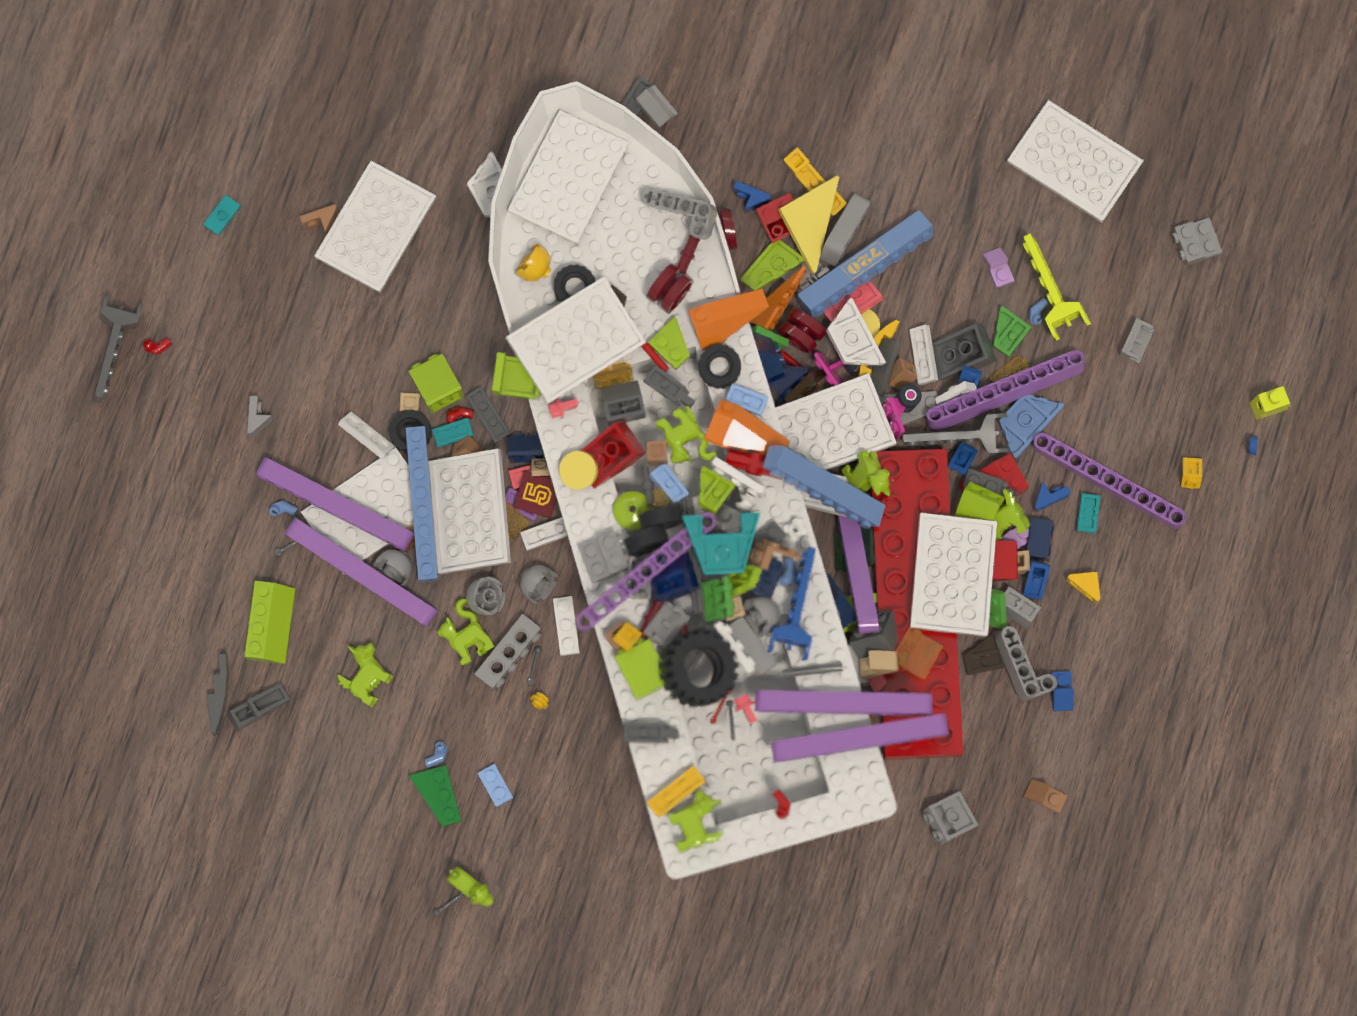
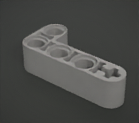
M648 188L643 191L641 199L645 205L692 217L690 234L700 240H707L711 237L717 216V209L714 205ZM655 196L659 198V202L650 199ZM673 198L672 206L668 207V200ZM691 203L690 210L686 212V204ZM708 207V214L703 216V210ZM700 226H703L704 231L699 235L698 229Z
M854 193L827 238L820 260L838 267L846 247L865 217L872 201Z
M1007 626L997 632L995 641L1017 695L1021 700H1032L1056 688L1057 681L1053 675L1045 674L1036 678L1018 632L1014 627ZM1011 651L1016 653L1017 658L1011 655ZM1019 669L1024 672V677L1019 674ZM1043 680L1047 682L1048 688L1044 687ZM1026 687L1030 688L1031 695L1027 693Z

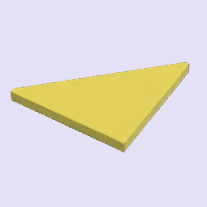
M838 175L778 209L811 274L817 271L839 181Z

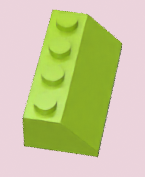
M255 581L244 656L247 660L286 664L295 588L277 583Z

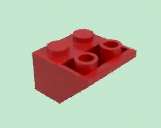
M790 193L754 210L762 229L772 243L791 235L778 211L779 208L793 201Z

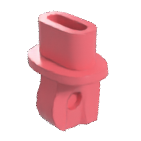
M558 398L556 402L548 404L552 419L560 416L564 418V411L572 410L579 405L577 399L561 403Z
M884 675L867 678L875 693H879L886 685Z
M748 694L734 700L737 707L735 709L736 712L743 710L749 724L757 721L750 707L755 701H751Z

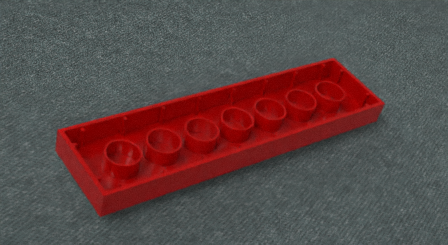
M947 449L877 452V459L881 469H886L890 472V496L883 492L877 495L871 487V497L885 505L880 526L873 527L877 613L890 610L894 612L898 636L894 649L897 652L898 671L884 674L886 685L881 689V693L931 694V716L946 714L949 734L946 736L885 745L884 760L962 757L963 737L957 633L910 628L919 514L927 513L950 516ZM882 715V723L926 716Z

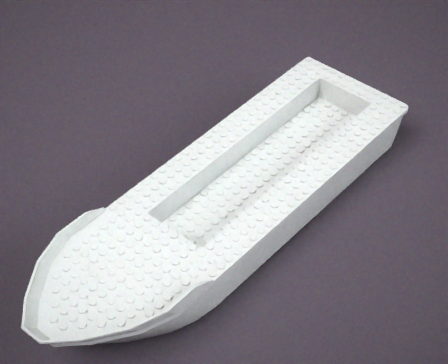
M577 81L540 91L512 139L491 202L489 265L509 335L560 304L554 294L553 284L554 278H556L557 273L563 267L571 264L585 266L586 269L592 272L595 281L605 277L610 286L613 284L627 296L624 308L647 342L674 316L677 318L690 357L677 370L669 365L661 356L660 358L670 368L666 373L686 386V389L690 391L688 396L695 400L691 411L695 415L697 424L706 434L715 410L721 399L726 400L730 387L715 389L714 387H709L700 377L698 362L700 355L704 351L700 347L688 310L706 303L740 295L736 274L717 213L711 237L707 240H700L694 253L695 258L691 260L686 274L694 280V283L682 302L673 312L667 314L660 309L661 301L654 304L648 300L646 295L660 273L669 264L677 266L681 256L680 251L684 249L688 236L691 235L690 224L692 217L647 206L642 202L641 195L643 191L650 188L705 201L715 206L713 197L680 151L625 106ZM559 110L629 142L578 245L508 212V208ZM655 196L650 199L659 202V198ZM673 198L668 200V207L672 206ZM691 203L686 204V212L690 210ZM708 207L703 210V216L708 214ZM700 226L698 229L699 235L704 231L703 226ZM535 243H538L550 254L551 263L549 268H551V272L545 279L542 277L536 282H526L515 275L516 269L526 253L533 252L530 248ZM571 278L565 285L567 293L572 296L585 288L584 282L579 278ZM748 322L721 344L735 349V352L739 354L741 359V374L736 383L734 382L733 384L769 397L762 417L751 414L784 436ZM641 346L589 378L587 384L581 383L558 397L561 403L577 399L579 403L576 408L564 411V418L560 416L552 419L549 406L542 395H540V400L528 399L588 606L627 576L628 571L592 584L578 546L596 540L597 537L615 531L616 535H621L624 543L625 539L630 535L642 530V528L639 530L622 528L614 518V504L618 497L626 492L635 491L645 495L642 489L643 477L641 468L648 466L647 441L666 440L664 431L656 427V422L664 418L674 428L681 423L679 419H675L673 412L679 408L684 410L686 407L682 403L680 406L672 403L643 382L644 378L656 364ZM718 357L712 360L710 369L713 374L722 376L729 371L730 365L725 358ZM638 380L646 418L626 422L646 454L633 465L596 489L592 485L583 490H574L567 487L559 475V466L562 459L570 452L581 451L610 427L607 425L599 388ZM699 439L683 445L689 452L692 460L691 463L688 461L672 463L670 461L671 448L666 443L667 466L689 492L687 496L689 498L699 495L700 471L703 465L713 471L711 464L715 458L704 460L699 456L698 447L701 442ZM709 442L706 452L715 451L717 454L715 457L726 462L729 448H723ZM729 446L730 449L746 453H759L758 450L747 449V451L740 450V447ZM661 465L648 466L650 473ZM741 469L736 470L766 488L762 498L758 496L755 498L757 506L751 507L753 513L761 512L754 537L773 521L783 530L785 525H789L793 522V519L798 518L801 521L800 524L807 529L806 535H802L796 542L790 540L789 534L786 533L787 537L779 545L798 551V556H801L803 551H807L808 547L816 548L799 624L803 630L813 637L808 659L802 661L804 648L792 645L791 650H787L788 644L775 641L770 655L777 665L762 676H760L756 669L752 675L748 676L739 663V668L735 669V672L738 673V679L733 681L735 683L733 690L728 691L729 695L720 699L717 703L703 707H689V704H680L679 699H672L670 697L671 691H665L664 688L636 702L627 681L614 660L617 652L604 638V635L621 621L624 623L629 622L639 631L645 620L643 617L647 615L654 599L663 604L665 601H668L688 615L690 619L686 623L687 632L694 631L700 621L716 630L714 625L720 621L723 625L727 623L729 626L737 620L726 621L725 618L714 622H705V612L693 613L686 552L652 579L651 599L628 598L595 625L623 726L624 722L664 723L669 725V729H679V739H669L668 743H629L645 801L648 802L692 766L697 769L706 781L660 819L647 805L666 873L672 879H681L891 817L896 811V802L879 747L774 763L771 749V742L870 726L872 724L869 715L755 712L754 703L750 707L757 721L749 724L743 710L738 712L735 710L737 708L734 702L735 699L748 694L750 700L755 701V691L862 692L801 491L796 490L794 485L784 483L783 479L779 480L764 475L754 476ZM723 475V478L727 479L728 481L730 480L728 477ZM654 483L653 495L655 505L652 506V509L671 505ZM735 486L723 504L738 510L735 503L742 501L740 495L745 496V494H748L746 492L747 489L742 486ZM631 506L629 508V511L631 513H634L636 511V507ZM702 519V525L704 527H709L711 525L709 519ZM681 524L667 529L666 532L669 539L671 540L682 531L684 525ZM678 543L671 544V549L674 552L681 550ZM625 544L621 546L623 554L628 553ZM656 551L651 552V553L646 554V555H643V556H638L637 558H639V559H643V557L649 558V557H650L653 553H655ZM774 552L772 556L773 559L781 561L783 565V560L789 558L777 552ZM665 557L662 558L659 564L666 563ZM793 558L798 573L799 570H802V566H799L800 560ZM785 565L782 569L780 576H783L784 572L786 571ZM700 567L701 583L718 579L721 580V585H723L722 578L728 576V574L703 575ZM796 577L792 584L781 586L778 581L771 600L778 604L781 609L778 627L789 625V623H786L788 612L794 606L790 602L794 589L797 590L798 585H795ZM750 590L735 596H740L743 608L747 600L754 598V596L750 595ZM613 592L610 594L612 601H620L618 593ZM596 605L595 611L598 614H604L605 608L602 605ZM748 610L745 611V616L743 617L746 622V617L749 616ZM771 633L760 637L761 634L756 635L768 650ZM650 639L653 647L655 648L660 658L662 652L666 651L667 649L655 644ZM706 654L702 655L688 678L699 687L707 686L713 675V666ZM837 663H842L843 671L788 678L783 676V670ZM729 699L734 702L732 711L735 741L731 740L729 711L726 706V701ZM778 789L791 802L789 815L785 819H779L776 816L778 802L772 794ZM699 790H703L706 795L712 796L714 800L720 799L722 803L702 818L707 834L721 831L724 833L719 838L720 841L706 843L700 848H691L687 852L679 853L676 842H683L686 837L681 832L680 824L672 825L670 823L668 814H676L688 805L695 802L694 795Z

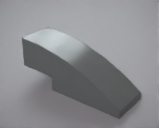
M280 683L232 709L227 716L238 732L290 701V698Z

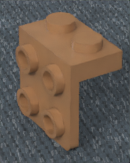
M763 539L762 543L755 540L748 556L749 564L768 570L774 552L800 561L802 560V557L797 555L798 551Z

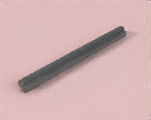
M689 497L683 498L681 500L683 516L694 515L693 499ZM692 546L686 551L692 610L693 613L699 614L704 612L700 565Z

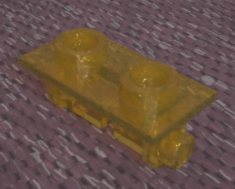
M1017 355L989 378L994 383L1030 368L1027 365L1028 361L1025 357Z
M624 362L612 365V372H610L608 366L593 376L595 388L608 387L634 380L630 363L626 364Z
M661 488L655 490V502L652 503V509L672 505V500H667L665 490Z

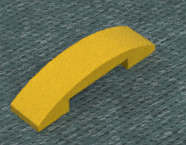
M798 147L783 159L793 175L808 192L826 182L811 166L810 161ZM837 191L831 209L832 216L847 205Z
M898 320L885 326L874 337L878 347L882 339L891 340L899 327L900 322ZM868 365L860 366L859 377L868 373L871 376L872 370L867 368Z

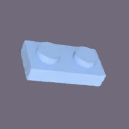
M733 383L726 397V401L739 405L746 411L761 417L769 400L767 396Z
M666 463L649 474L651 480L671 505L677 504L689 495V492Z
M495 764L478 772L496 808L513 799Z

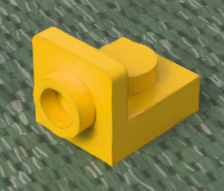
M1183 457L1181 487L1190 489L1200 488L1202 481V459Z
M626 622L613 640L626 651H629L642 633L629 622Z

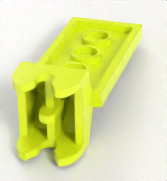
M1031 234L1024 236L1026 241L1023 243L1024 248L1030 257L1033 256L1031 263L1034 269L1041 274L1038 278L1045 290L1049 291L1046 295L1049 302L1053 305V309L1045 317V321L1056 341L1059 340L1056 328L1065 323L1070 327L1072 326L1071 320L1082 316L1087 326L1090 325L1087 313L1080 302H1064L1036 239Z

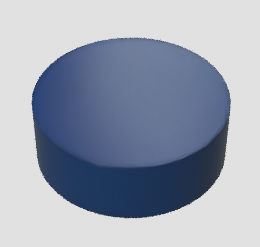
M1250 436L1249 455H1256L1258 436Z

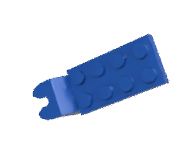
M808 547L807 551H803L801 554L802 560L799 562V566H802V570L798 571L795 585H798L797 590L794 589L790 602L794 606L788 612L786 623H789V625L773 629L767 653L773 651L776 641L788 644L787 650H791L792 645L804 648L802 661L808 659L813 637L803 630L799 624L816 548Z

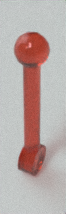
M727 697L721 700L714 716L710 718L711 724L717 723V717Z

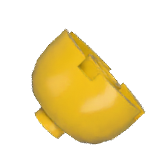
M535 243L530 248L533 252L526 253L516 269L515 275L526 282H536L542 277L545 279L551 272V268H549L551 263L550 254L538 243Z

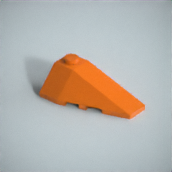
M802 266L766 298L769 308L752 321H749L750 326L759 325L773 332L807 273V267Z
M763 289L706 303L689 309L688 312L700 347L704 351L711 345L725 342L728 337L738 332L745 324L768 309L769 305Z
M721 399L704 437L705 441L723 448L734 446L740 447V450L743 451L754 449L762 454H767L769 446H785L788 448L790 440L741 406Z

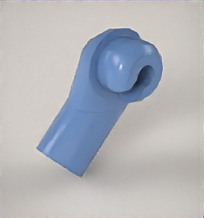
M1042 298L1030 308L1029 319L1034 325L1041 324L1043 320L1041 318V311L1049 305L1045 298Z
M282 500L272 504L269 508V513L272 516H277L287 512L295 516L299 508Z
M791 557L783 560L786 571L778 579L781 586L792 584L797 575L796 567Z
M437 742L434 755L424 759L427 768L445 760L448 750L444 742Z

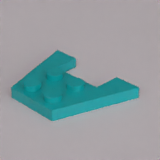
M761 512L740 513V533L703 535L702 515L681 516L703 575L744 573Z

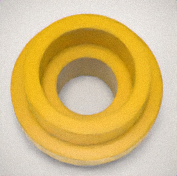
M536 692L535 695L531 696L530 699L535 708L541 710L548 707L549 699L544 694Z

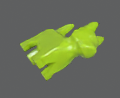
M862 450L857 455L859 464H857L855 469L850 471L849 465L842 469L843 475L848 479L849 484L865 493L872 487L877 495L883 492L890 496V472L886 469H881L877 459V452L871 451L868 453V451Z
M1006 489L1002 490L1006 504L999 508L995 519L997 521L996 541L1002 539V535L1006 533L1005 529H1008V526L1010 527L1011 524L1017 527V534L1025 532L1031 525L1028 518L1024 515L1023 508L1015 502V496H1012L1013 492H1009Z
M372 642L366 646L359 645L356 648L348 646L356 662L360 665V670L352 681L339 674V685L349 689L355 697L360 698L368 706L374 707L378 698L371 696V691H373L374 687L377 688V684L379 685L380 681L389 684L394 676L387 673L373 655L376 649Z
M699 790L694 795L695 802L688 805L676 814H668L670 823L672 825L680 824L681 832L686 837L683 842H676L679 853L687 852L691 848H700L706 843L720 841L719 838L724 833L721 831L707 834L702 820L705 815L722 803L720 799L714 800L712 796L706 795L703 790Z
M460 867L449 870L450 874L447 877V882L469 898L472 904H481L487 907L493 903V896L489 893L487 884H480Z

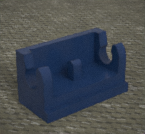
M1031 518L1027 546L1030 559L1050 562L1054 523L1052 520Z
M771 558L768 570L762 569L759 581L756 583L755 588L750 590V595L772 599L784 567L781 561Z

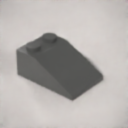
M977 323L932 343L939 381L960 375L964 365L980 369L997 361L985 326Z

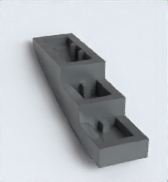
M226 654L218 655L220 674L213 675L215 694L207 695L211 733L214 736L219 733L228 698L229 663Z

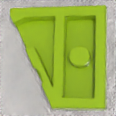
M675 316L648 342L675 370L690 357Z
M703 465L700 471L698 506L715 516L734 490L735 484Z
M746 565L744 573L728 574L727 577H730V584L733 585L732 598L755 588L762 569L757 566Z

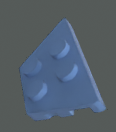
M1029 394L1018 399L1006 412L1007 417L999 420V425L1015 460L1032 443L1035 436L1041 433L1064 408L1065 405L1063 403H1055Z

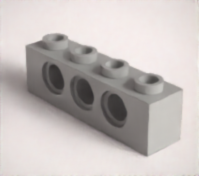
M522 614L476 671L475 677L493 691L496 688L500 689L506 681L504 679L508 673L512 674L517 668L516 662L520 657L523 659L530 651L528 647L532 642L535 644L542 636L540 634L541 628ZM520 634L527 636V640L523 643L516 641L517 636ZM506 650H514L515 655L512 658L505 657L504 653ZM494 665H502L503 670L500 673H494L492 671Z

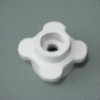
M798 518L793 519L792 523L785 525L783 528L784 532L789 534L790 540L796 542L798 538L807 533V529L800 524L801 521Z

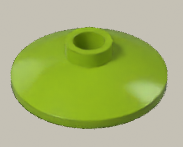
M635 491L626 492L616 500L613 507V515L616 522L622 528L639 530L641 529L639 514L652 509V506H647L644 494ZM631 506L636 507V511L634 513H631L629 511V508Z

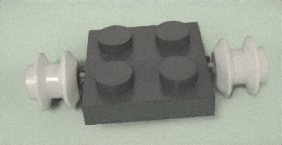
M745 494V496L740 495L742 501L735 503L738 510L723 504L715 516V526L706 535L740 533V513H753L751 507L757 506L755 503L756 499L749 494Z

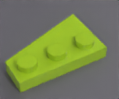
M781 240L774 243L771 242L742 276L740 281L752 291L759 290L805 261L800 254Z

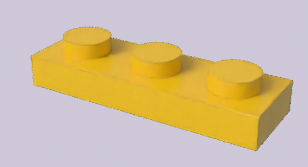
M692 766L646 802V804L660 819L706 781L697 769Z

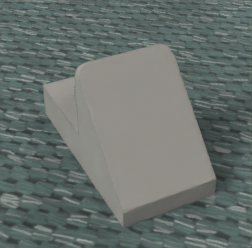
M250 396L247 430L249 437L256 436L273 421L271 415H259V413H262L263 403L260 402L258 396Z

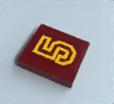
M525 471L514 508L551 519L557 500L552 479L545 476H532L531 472Z

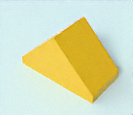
M1097 572L1070 574L1066 581L1093 603L1097 604L1099 602L1100 590Z

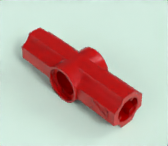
M729 448L725 462L728 465L744 470L750 475H764L782 480L780 477L770 475V471L763 468L766 459L765 455L755 452L746 453Z

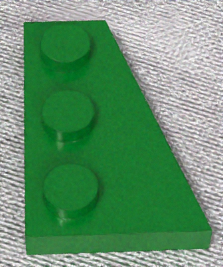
M446 765L409 775L443 827L462 822Z

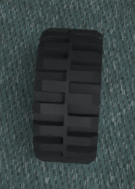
M697 629L675 637L672 642H669L665 647L667 650L662 652L660 657L663 659V662L659 663V669H662V674L659 676L660 680L665 681L666 685L663 686L665 691H671L670 697L674 700L679 699V703L682 705L689 704V707L711 705L729 695L728 691L733 690L735 686L733 681L738 679V673L735 672V669L739 668V663L734 660V657L737 656L736 652H731L730 647L732 645L729 641L723 642L724 637L720 634L714 635V631ZM693 650H699L706 654L712 663L713 675L707 686H696L688 679L685 673V659L688 653Z

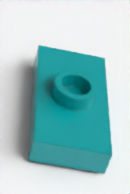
M225 195L204 222V227L220 236L239 211L241 205Z
M468 418L432 429L438 448L453 444L467 436L474 437Z
M1081 493L1076 532L1096 534L1100 495Z

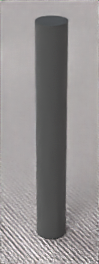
M842 663L788 669L783 670V676L788 678L843 671Z

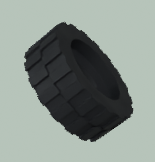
M571 264L563 267L557 273L556 278H554L553 287L558 302L562 303L572 297L565 289L569 279H581L584 282L585 288L596 282L592 272L586 269L585 266Z
M711 345L700 355L698 362L699 375L709 387H714L715 389L730 387L732 383H736L741 374L739 354L728 345ZM718 357L725 358L730 365L729 371L722 376L713 374L710 369L712 360Z
M405 410L402 413H398L389 425V435L393 445L399 451L401 450L406 454L408 453L407 440L401 435V429L405 424L414 423L418 427L425 426L427 444L430 443V438L432 437L429 421L420 412L414 410Z
M667 505L647 510L639 514L641 528L643 530L656 525H664L666 530L683 524L681 517L683 512L680 505Z
M656 525L630 535L625 539L624 544L629 556L638 557L660 549L670 539L664 525Z

